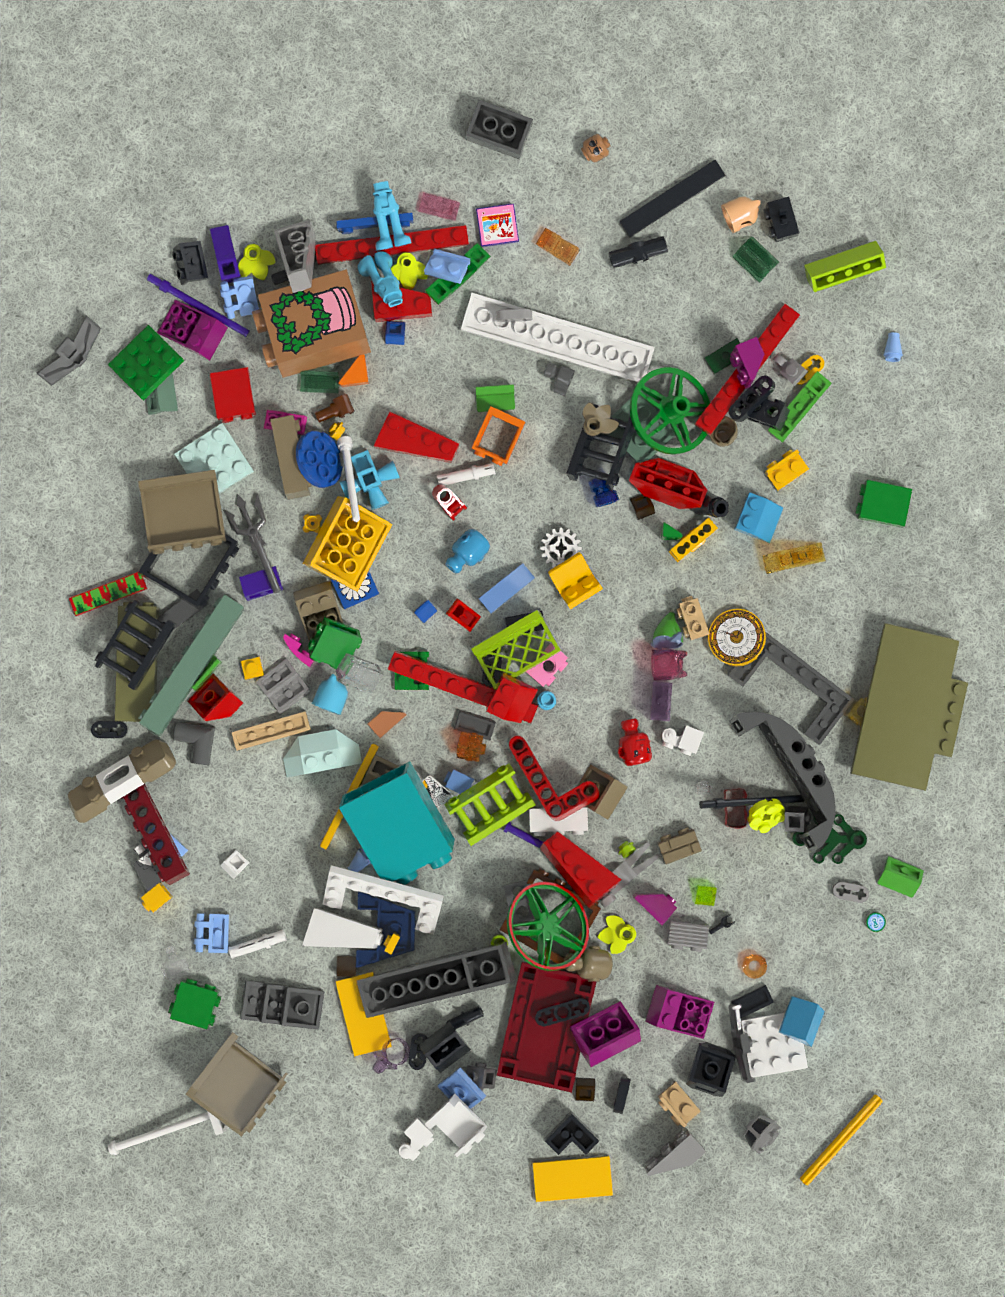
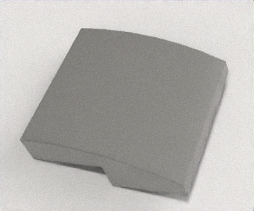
M287 659L256 681L280 714L311 692Z

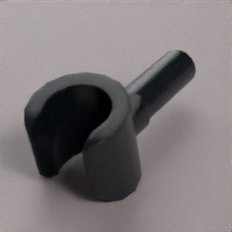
M731 914L724 916L717 926L709 930V933L712 935L723 927L728 928L732 926L735 921L732 923L727 922V917Z

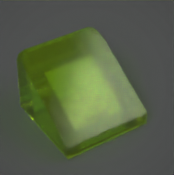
M697 885L695 904L714 906L717 887Z

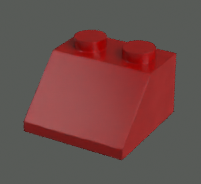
M503 672L486 706V712L503 720L521 723L538 689Z

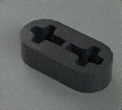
M489 654L485 657V664L491 666L488 657L491 658L492 655ZM499 657V663L497 662L496 668L501 669L502 657ZM483 670V676H482V681H483V683H484L485 685H488V686H490V687H493L492 685L488 684V681H487V680H485V677H487V675H486L485 671ZM495 670L493 676L494 678H496V683H498L500 679L501 671Z
M98 721L92 725L91 733L96 738H123L128 733V726L122 721ZM99 724H101L102 728H108V732H102L99 735L98 732H95V728H98ZM118 724H121L124 732L118 735V732H111V728H117Z
M423 1033L415 1034L411 1040L409 1065L414 1070L422 1069L426 1063V1056L422 1050H417L418 1044L414 1043V1040H418L419 1037H422L423 1041L428 1038ZM416 1053H420V1060H423V1063H419V1066H415V1062H412V1059L416 1058Z
M623 1076L620 1078L613 1106V1112L623 1114L631 1078Z

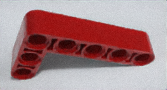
M514 736L510 739L509 747L552 820L561 821L598 799L599 789L591 781H586L558 797L526 740L521 736ZM522 742L523 747L520 750H515L516 743ZM526 759H533V762L530 766H524V761ZM535 775H542L541 781L533 782ZM587 788H594V793L592 795H585V791ZM545 791H551L549 798H542ZM576 797L578 799L577 803L569 805L568 801L570 798ZM560 807V813L552 815L553 808Z

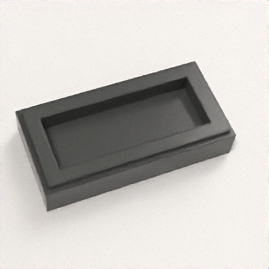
M459 711L454 730L490 741L496 722Z

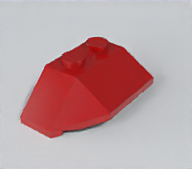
M661 458L635 463L629 481L645 497L678 509L701 507L707 493V488L703 485L695 471Z

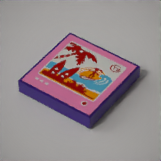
M514 204L476 209L481 247L519 242Z

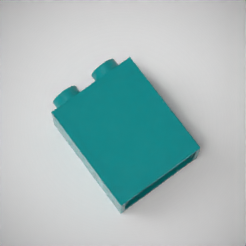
M410 761L342 796L339 809L380 879L391 882L396 881V883L406 885L418 876L417 869L427 864H430L432 869H437L452 859L450 853L453 852L455 838Z

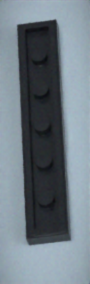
M715 159L622 219L620 224L629 238H631L726 175Z

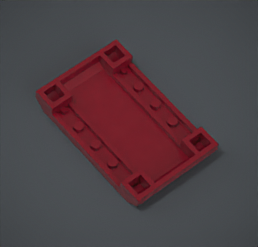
M522 962L496 1076L572 1093L581 1051L570 1027L587 1019L589 1012L584 1016L545 1027L537 1024L535 1016L540 1009L578 998L586 999L591 1008L597 981L588 982V979L581 978L575 973L562 970H542L527 962ZM582 1001L578 1002L577 1007H573V1004H568L571 1008L572 1016L576 1015L574 1013L575 1010L584 1012V1008L587 1007L586 1004H582ZM559 1007L557 1010L558 1016L561 1018L567 1017L568 1009L566 1007ZM550 1009L552 1014L545 1015V1012H542L539 1020H543L544 1023H547V1019L553 1017V1021L557 1020L554 1016V1009Z

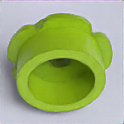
M628 841L622 843L618 847L620 850L618 854L622 855L623 858L630 856L636 850L633 846L634 843H629Z

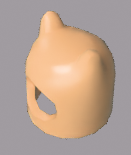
M738 197L721 205L723 216L732 233H736L741 228L751 226L756 222L760 200Z

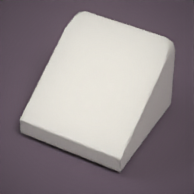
M235 850L220 866L235 879L249 862Z

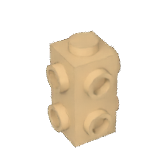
M692 596L681 599L682 603L678 604L679 608L676 611L679 620L683 619L685 626L682 627L685 638L689 637L691 641L709 635L698 598L693 599Z

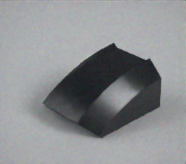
M708 1042L699 1043L686 1085L713 1096L723 1097L727 1090L736 1056L729 1049Z

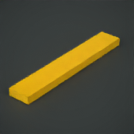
M371 744L347 793L360 786L380 746ZM338 809L320 844V847L325 850L328 849L344 817L340 809Z

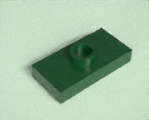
M738 338L704 358L713 374L731 365L730 354L735 345L740 344Z

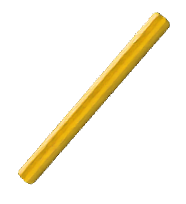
M873 1095L804 1172L800 1180L805 1185H809L881 1105L883 1100L878 1095Z

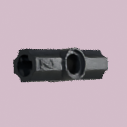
M664 236L645 242L643 240L633 242L628 247L611 251L608 254L614 269L631 263L638 264V261L641 260L645 262L651 257L668 253V248Z

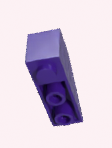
M229 226L211 228L210 233L221 282L233 283V279L240 278Z

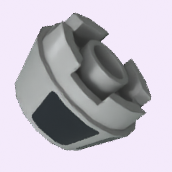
M760 1115L748 1123L744 1138L752 1151L755 1150L758 1154H762L764 1152L762 1148L770 1146L779 1135L777 1131H780L782 1128L777 1124V1121Z

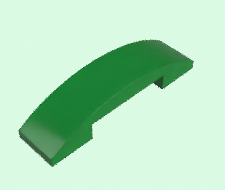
M478 243L464 255V257L470 258V265H468L460 284L438 278L425 290L438 305L458 290L491 257Z

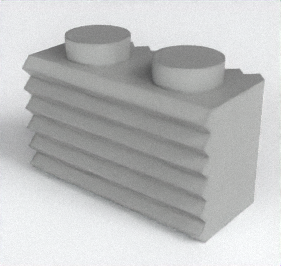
M670 920L667 944H670L673 949L682 950L683 946L690 947L691 951L702 952V948L707 949L709 925Z

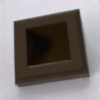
M641 494L630 499L638 520L655 514L654 505L650 498Z
M337 956L336 976L356 977V956Z
M576 1077L575 1101L594 1102L595 1078Z

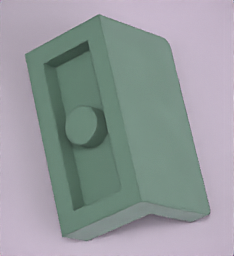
M173 374L169 375L146 398L148 415L178 410Z

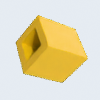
M161 882L141 897L143 900L142 905L148 912L150 910L152 912L157 911L173 898Z

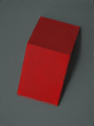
M458 598L446 612L447 616L469 632H471L481 618L479 614Z

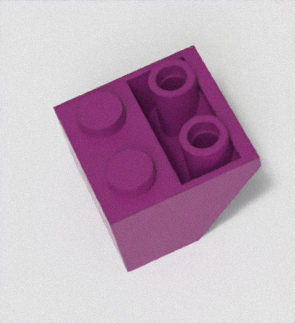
M757 337L735 345L730 354V362L734 368H737L739 373L737 375L741 385L745 386V389H748L753 383L764 357V352Z

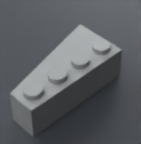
M309 219L274 230L293 293L312 287L316 236Z

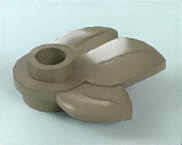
M590 402L586 404L583 409V417L585 419L583 428L588 435L610 434L616 430L619 423L610 419V405H602L595 408ZM590 424H593L596 429H591Z

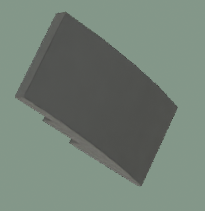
M245 980L240 1019L319 1030L325 991Z

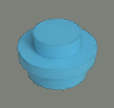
M543 691L537 697V704L543 710H550L555 706L556 698L552 692Z

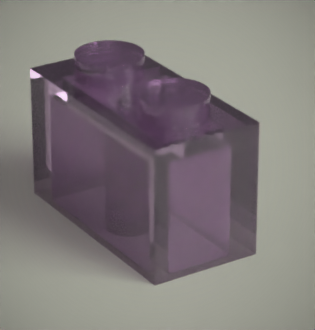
M652 682L649 720L670 721L672 683Z

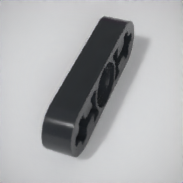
M766 375L759 377L731 405L729 416L736 422L744 421L774 391L775 382ZM766 382L769 387L765 388L762 384ZM751 394H755L757 396L756 401L752 404L748 403V397ZM737 409L741 412L740 416L736 415L735 411Z
M578 998L543 1008L536 1013L535 1020L538 1025L545 1027L581 1017L589 1012L590 1004L586 999ZM582 1001V1004L587 1005L584 1008V1012L575 1010L574 1013L576 1015L572 1016V1011L568 1004H573V1007H577L578 1002ZM559 1007H566L568 1009L567 1017L561 1018L558 1016L557 1010ZM550 1009H554V1016L557 1020L553 1021V1017L548 1018L547 1023L539 1020L542 1012L548 1015L552 1014Z

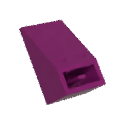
M174 300L157 333L210 361L228 327L219 320Z
M656 985L645 1022L659 1028L704 1039L715 1002Z

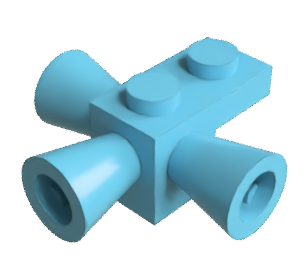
M368 450L351 456L358 478L354 479L356 493L362 489L364 493L368 492L371 510L389 504L379 487L382 486L381 481L400 478L393 460L376 471ZM347 480L340 481L345 497L349 498Z

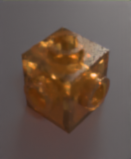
M461 732L457 745V758L479 762L480 756L484 755L486 750L483 736L476 733Z

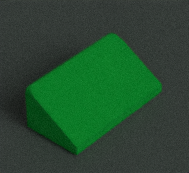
M662 523V540L679 541L682 538V533L667 523Z

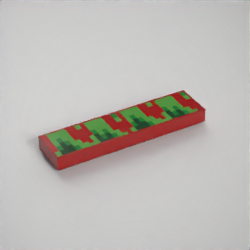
M139 572L73 596L69 598L75 616H79L148 588L144 577Z

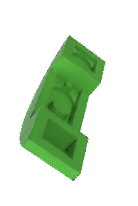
M817 371L788 405L787 408L790 412L782 430L778 431L769 428L768 431L783 442L832 383Z

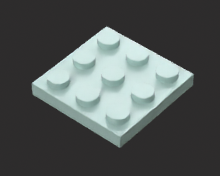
M223 423L174 454L187 474L215 470L219 494L254 472Z

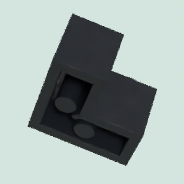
M572 1111L544 1138L545 1142L558 1155L571 1142L587 1155L599 1142V1138Z

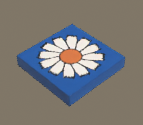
M369 571L358 592L331 579L344 610L379 595Z

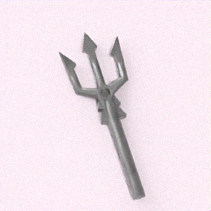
M257 493L254 506L258 508L261 520L253 526L245 507L246 502L237 494V506L241 508L249 528L239 530L234 520L235 515L226 510L224 511L236 535L249 536L251 550H257L274 593H278L281 589L264 550V546L267 543L259 533V530L266 522L259 495Z

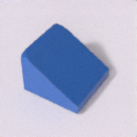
M386 322L385 344L404 345L406 322Z
M427 600L414 613L425 623L437 612V609Z

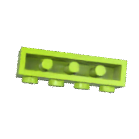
M873 241L805 264L804 268L809 285L813 292H817L885 269L886 263L884 252L877 241Z

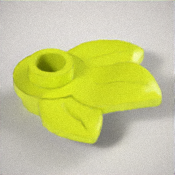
M249 244L243 251L244 257L240 260L238 267L242 277H247L252 273L256 278L265 280L268 275V266L275 264L276 261L270 251L262 250L256 244ZM252 250L257 252L255 257L249 255Z
M408 252L402 253L397 259V264L391 267L393 275L400 280L405 289L412 290L416 285L417 279L428 278V275H425L424 272L425 265L416 261L414 255ZM405 259L410 260V264L408 266H405L403 264V261Z
M607 916L606 922L608 927L599 933L598 938L606 944H611V954H619L626 949L627 944L635 940L636 930L633 926L625 924L624 920L619 916ZM625 930L630 931V936L627 938L623 936Z

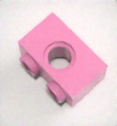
M550 643L543 652L549 653L555 647ZM560 651L545 660L551 661L554 664L552 671L547 672L543 669V663L545 662L543 661L526 671V673L542 687L545 684L549 687L556 679L553 675L557 670L562 672L568 665V662H566L568 657Z

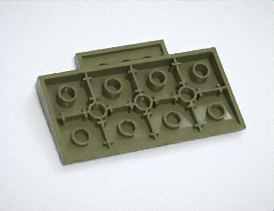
M884 623L850 774L926 791L934 754L952 757L967 692L968 682L951 678L959 646L958 640Z

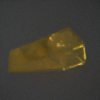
M822 543L777 551L762 556L766 574L826 561Z

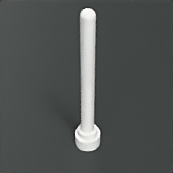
M343 436L337 440V446L343 453L352 520L358 522L360 515L350 455L353 442L351 437Z

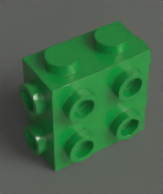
M324 617L322 623L319 622L316 627L314 639L311 638L308 643L307 649H309L310 658L318 663L324 662L329 664L334 669L346 670L348 664L351 665L354 659L355 650L361 646L360 630Z
M186 978V981L182 980L180 984H176L174 995H177L175 1003L171 1002L168 1011L171 1014L170 1019L207 1030L215 1022L216 1015L213 1012L215 1007H219L222 996H219L220 990H216L214 985L205 983V986L197 984V980Z

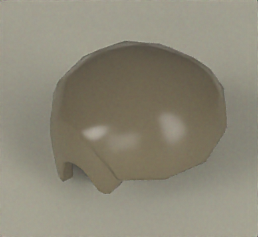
M724 416L712 434L709 435L712 443L720 447L731 445L737 439V424L732 418Z

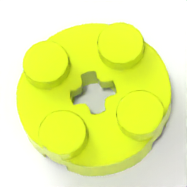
M765 799L754 804L748 811L750 815L747 817V821L750 827L754 830H759L760 833H767L772 827L784 821L785 809L778 799H772L773 801L769 802Z

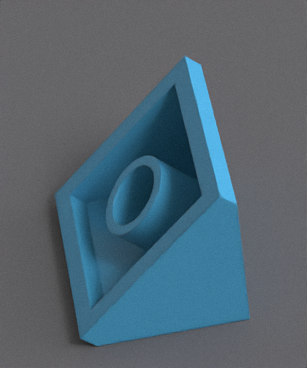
M791 996L779 1033L812 1047L825 1011L816 1003Z

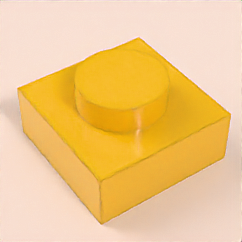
M260 657L241 661L245 680L264 676Z
M394 932L392 936H387L383 945L386 946L385 951L389 954H392L401 937L399 934Z

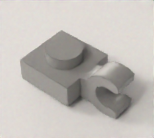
M780 354L773 358L783 367L780 373L795 386L808 372L793 358L789 362Z

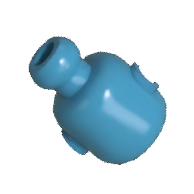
M468 529L452 545V551L455 555L449 557L445 564L453 573H460L464 564L474 566L482 561L490 549V543L476 529Z

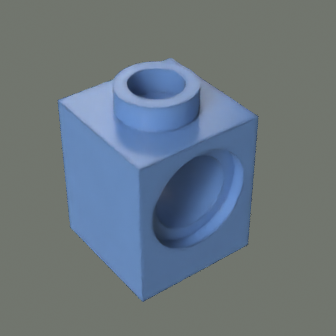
M454 769L452 773L448 771L444 782L447 783L445 787L459 794L469 789L474 781L473 778Z

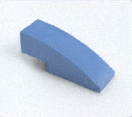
M521 564L481 596L479 600L492 614L535 579V577L524 564Z

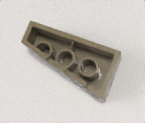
M293 415L270 419L287 499L310 496L309 487H312V485L300 472L296 460V446L299 441L297 431H301L299 420H295Z

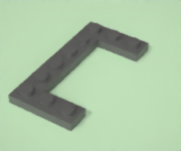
M766 632V643L757 659L744 666H734L727 676L744 687L767 657L827 703L804 732L807 737L820 745L855 699Z

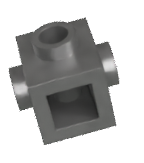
M476 1062L475 1065H467L466 1074L482 1091L484 1088H495L497 1069L488 1068L486 1063Z

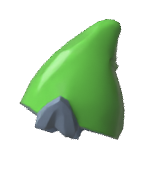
M668 613L656 627L650 644L653 648L662 650V648L676 649L683 645V636L676 622L675 613Z

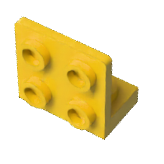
M580 552L548 571L555 587L570 610L603 589Z

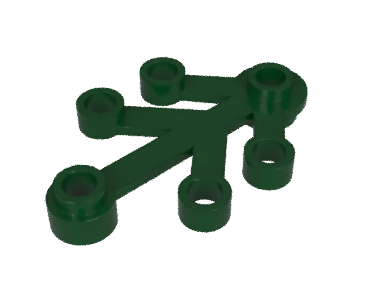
M836 814L835 818L840 816L842 821L837 824L834 819V824L840 826L847 835H839L832 828L825 842L828 844L820 852L814 853L813 861L821 864L825 857L839 843H848L839 853L836 852L832 855V861L836 864H841L844 857L853 849H861L866 845V834L861 830H853L845 822L841 814ZM813 817L814 823H815L816 825H818V823L816 822L815 817ZM795 832L793 834L792 841L795 845H805L803 841L798 842L796 840L797 835H802L805 832ZM855 836H859L861 838V841L859 843L854 842ZM817 854L822 856V860L819 862L815 860ZM836 855L841 856V860L839 862H836L834 860V857Z

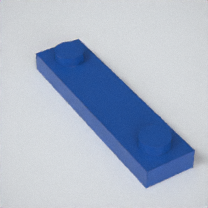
M413 213L399 214L402 228L410 227V224L414 223ZM387 215V216H386L387 225H388V226H392V225H391V221H390V216ZM376 217L336 221L338 232L342 231V234H351L353 230L379 227Z

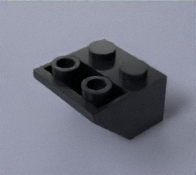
M450 1022L419 1044L426 1058L440 1073L471 1050Z

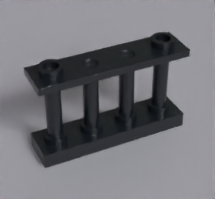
M631 416L628 421L610 417V419L619 423L618 427L625 429L622 439L601 433L596 436H590L582 428L566 472L570 480L577 481L581 475L606 481L608 490L613 491L614 486H617L620 475L618 474L632 435L636 433ZM590 424L591 429H596L593 424ZM598 440L619 446L616 456L590 450L591 441ZM590 457L612 463L610 473L607 474L585 468L583 465L585 458Z
M138 600L128 603L124 610L127 612L104 651H100L94 660L96 661V668H101L104 664L126 677L127 681L130 682L128 687L133 690L138 689L176 626V623L171 620L160 622L137 608L140 604ZM134 614L157 628L158 632H160L158 637L151 639L129 626L127 623ZM124 631L148 645L147 648L150 650L147 655H140L117 641L121 633ZM114 647L137 661L139 665L138 670L131 672L109 659L107 656Z

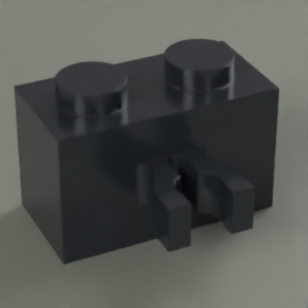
M785 197L767 202L763 212L765 219L769 220L771 227H769L770 237L775 238V242L797 237L799 229L790 198Z

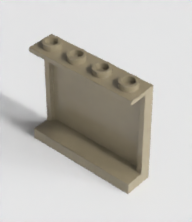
M215 470L138 481L149 552L162 554L165 552L164 550L182 551L184 547L191 546V548L195 549L203 547V544L210 543L211 546L221 545L222 541H226Z
M232 1032L189 1088L186 1095L242 1137L246 1131L250 1133L256 1125L254 1122L255 1118L260 1119L267 1110L264 1108L266 1103L270 1105L276 1098L274 1092L276 1090L281 1091L287 1083L284 1079L288 1073L286 1072L281 1077L235 1041L239 1036Z

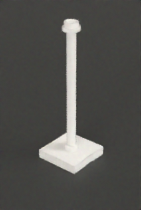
M207 1111L118 1143L115 1140L111 1141L108 1144V1150L111 1155H118L119 1150L209 1119L216 1135L224 1133L229 1127Z

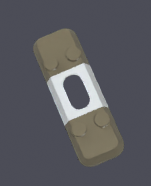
M155 739L143 747L133 748L130 755L96 776L84 778L81 785L68 793L69 806L75 819L80 823H85L107 810L108 805L146 782H153L171 771L176 765V759L167 743ZM125 767H129V773L111 785H105L104 780Z

